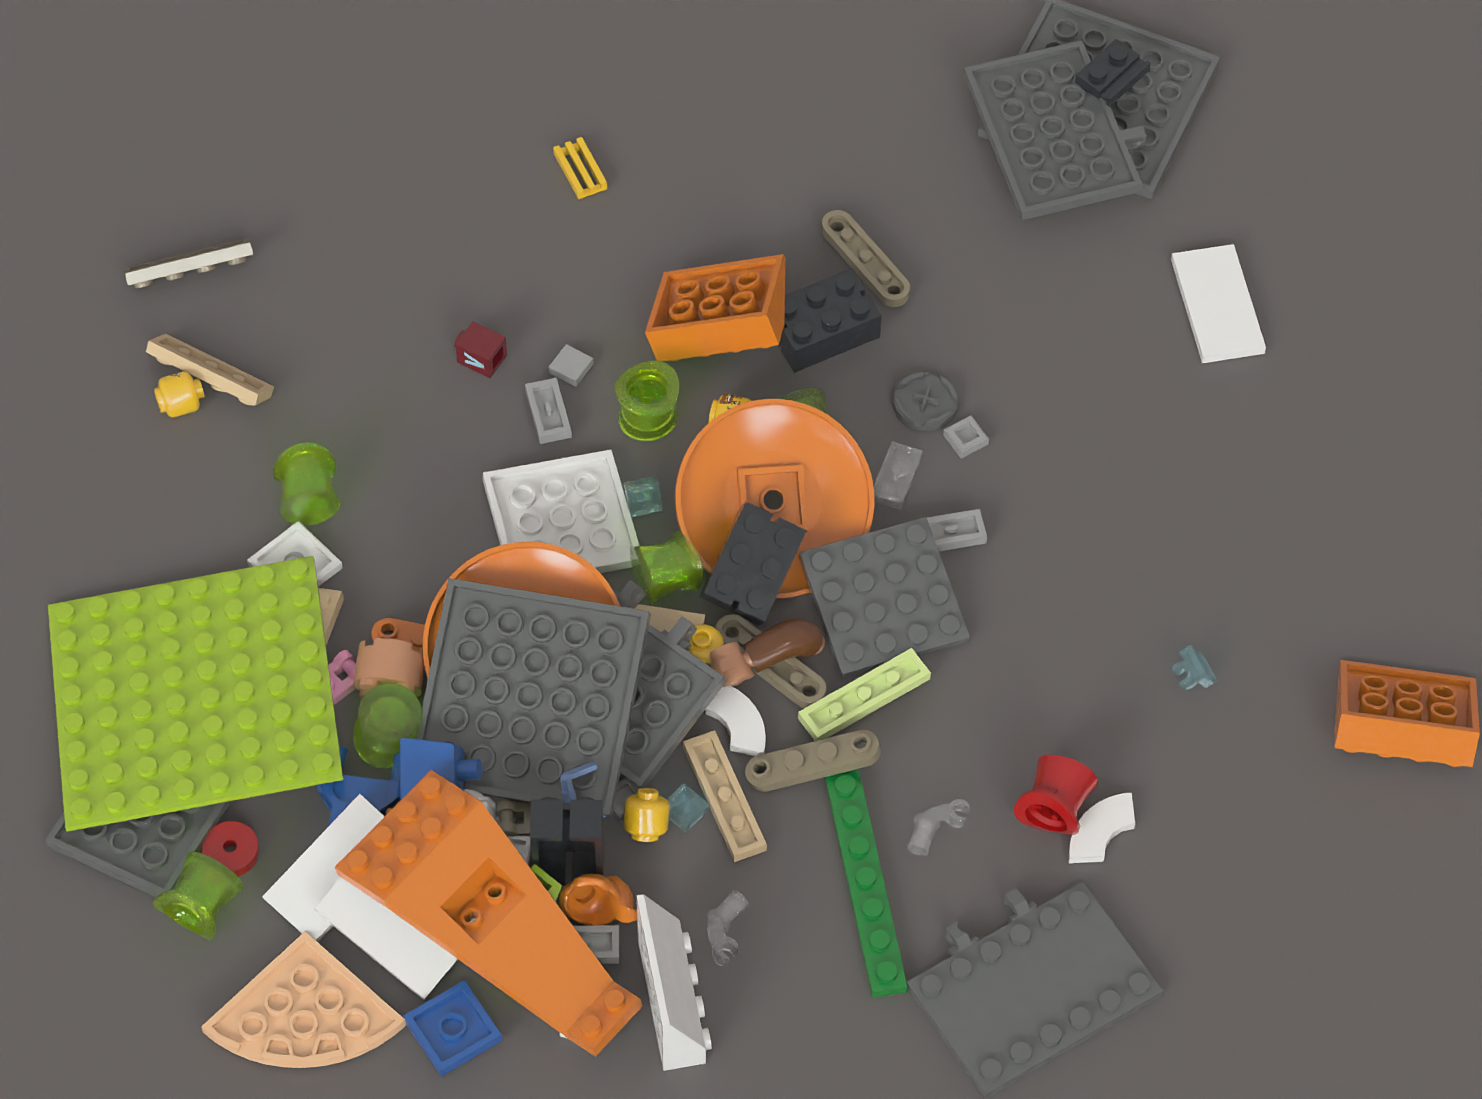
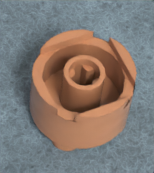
M376 638L373 640V645L366 646V640L361 641L358 647L353 686L360 691L359 698L367 701H378L380 697L393 698V702L396 704L413 705L414 698L420 696L422 692L425 670L423 648L420 647V653L412 650V643L388 638Z

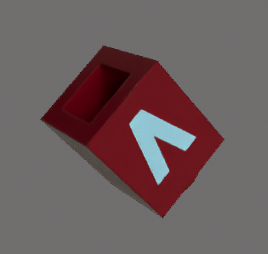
M472 321L466 331L462 330L458 334L454 343L457 363L488 378L492 377L507 356L506 337Z

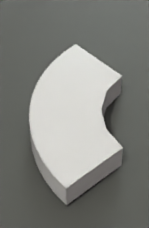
M731 685L722 687L705 709V714L718 719L727 728L731 738L730 751L755 757L763 755L765 753L766 735L763 720L757 708L738 689Z
M1122 793L1108 797L1096 803L1084 813L1079 820L1080 830L1078 834L1071 837L1068 855L1069 863L1104 862L1105 848L1110 840L1120 832L1134 829L1135 817L1132 793Z

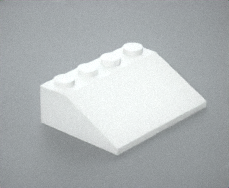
M644 894L637 895L638 945L663 1071L705 1064L706 1050H710L712 1047L709 1029H702L700 1018L705 1017L702 996H695L693 985H698L695 963L688 964L687 954L692 953L689 933H682L680 920Z

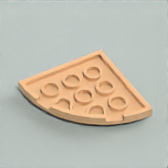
M305 931L202 1025L201 1028L203 1033L215 1043L248 1060L279 1067L308 1068L340 1063L373 1050L406 1026V1021Z

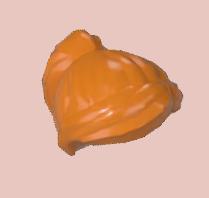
M583 874L564 886L560 893V907L563 913L579 924L598 926L610 924L614 920H619L623 923L637 920V910L634 909L633 894L629 886L618 876L605 877L600 874Z

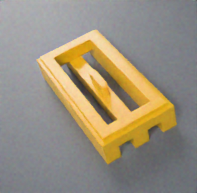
M582 137L577 138L574 144L571 141L566 142L563 148H560L559 145L553 147V153L578 200L607 189V181ZM577 151H579L581 156L583 157L597 185H594L580 157L578 156ZM566 155H570L587 186L586 189H583L565 157Z

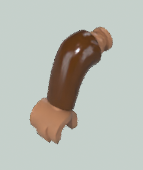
M792 618L770 627L745 643L746 652L744 653L737 642L727 643L716 648L710 653L711 668L727 680L723 687L730 685L736 687L746 679L749 680L755 676L751 669L752 667H755L757 673L788 658L797 656L808 658L819 654L825 646V639L817 624L807 619Z

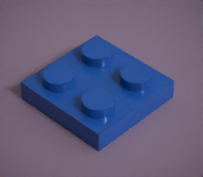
M465 980L403 1015L406 1026L440 1077L502 1042V1034Z

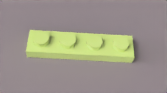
M910 648L799 711L798 719L814 741L826 739L930 680L931 672L915 651Z

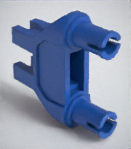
M339 744L343 771L348 749ZM400 753L394 754V762L389 780L343 775L344 780L315 785L319 795L331 812L328 827L359 794L384 816H386L388 808H394L401 801Z

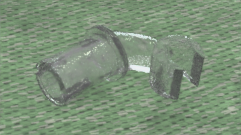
M955 799L950 804L936 805L922 813L916 814L914 816L916 824L910 843L907 846L908 851L915 855L927 856L935 830L940 828L941 821H947L952 827L964 826L967 818L959 817L955 811L968 814L971 808L969 803L963 799Z
M736 890L731 891L729 896L715 909L707 911V933L709 942L713 947L712 958L720 966H727L730 960L722 950L729 951L734 957H736L739 951L738 943L733 938L726 937L725 932L730 929V923L749 906L747 899Z

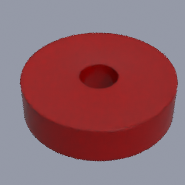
M227 821L219 823L211 829L202 843V853L205 864L213 873L222 877H237L248 872L256 864L259 857V845L254 831L249 826L241 822ZM229 846L236 847L233 852L225 851Z

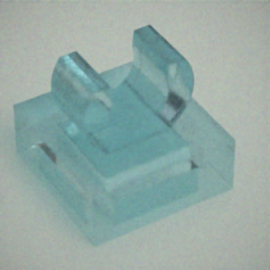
M656 476L624 483L626 501L631 518L663 511L659 481Z
M1191 645L1179 652L1183 661L1177 662L1171 669L1177 675L1188 671L1186 679L1179 682L1181 687L1186 690L1191 689L1198 682L1207 688L1217 682L1203 653Z
M685 783L667 799L670 804L669 819L685 833L709 811V803Z

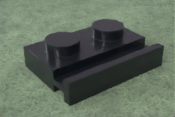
M1115 39L1076 74L1075 83L1096 98L1105 100L1106 105L1110 107L1150 71L1151 63L1148 60L1144 62L1140 59L1138 53L1118 39Z

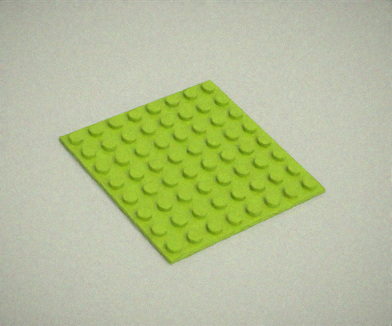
M314 556L48 605L64 818L67 832L344 780Z

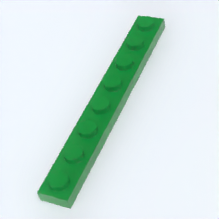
M859 769L824 777L872 998L907 993V982Z

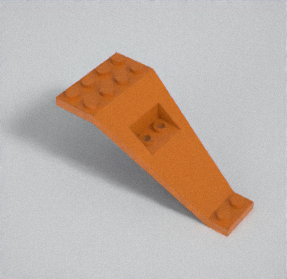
M432 770L334 867L338 876L388 908L595 1057L643 1007L639 997L613 981L483 803Z

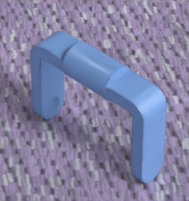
M596 762L581 765L561 775L563 803H570V800L577 799L572 779L595 771L597 769Z

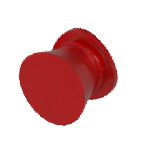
M1043 755L1037 760L1033 788L1019 797L1014 806V815L1018 821L1032 828L1076 835L1080 830L1077 811L1090 793L1097 787V777L1089 767L1074 759L1060 755Z

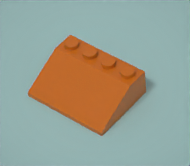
M784 254L664 272L645 331L657 362L678 361L699 356L707 357L727 352L736 353L742 350L769 348L779 345L785 319L786 259Z
M1340 660L1334 729L1336 749H1343L1350 753H1372L1386 758L1393 756L1409 758L1416 762L1445 763L1452 767H1473L1480 735L1476 678Z

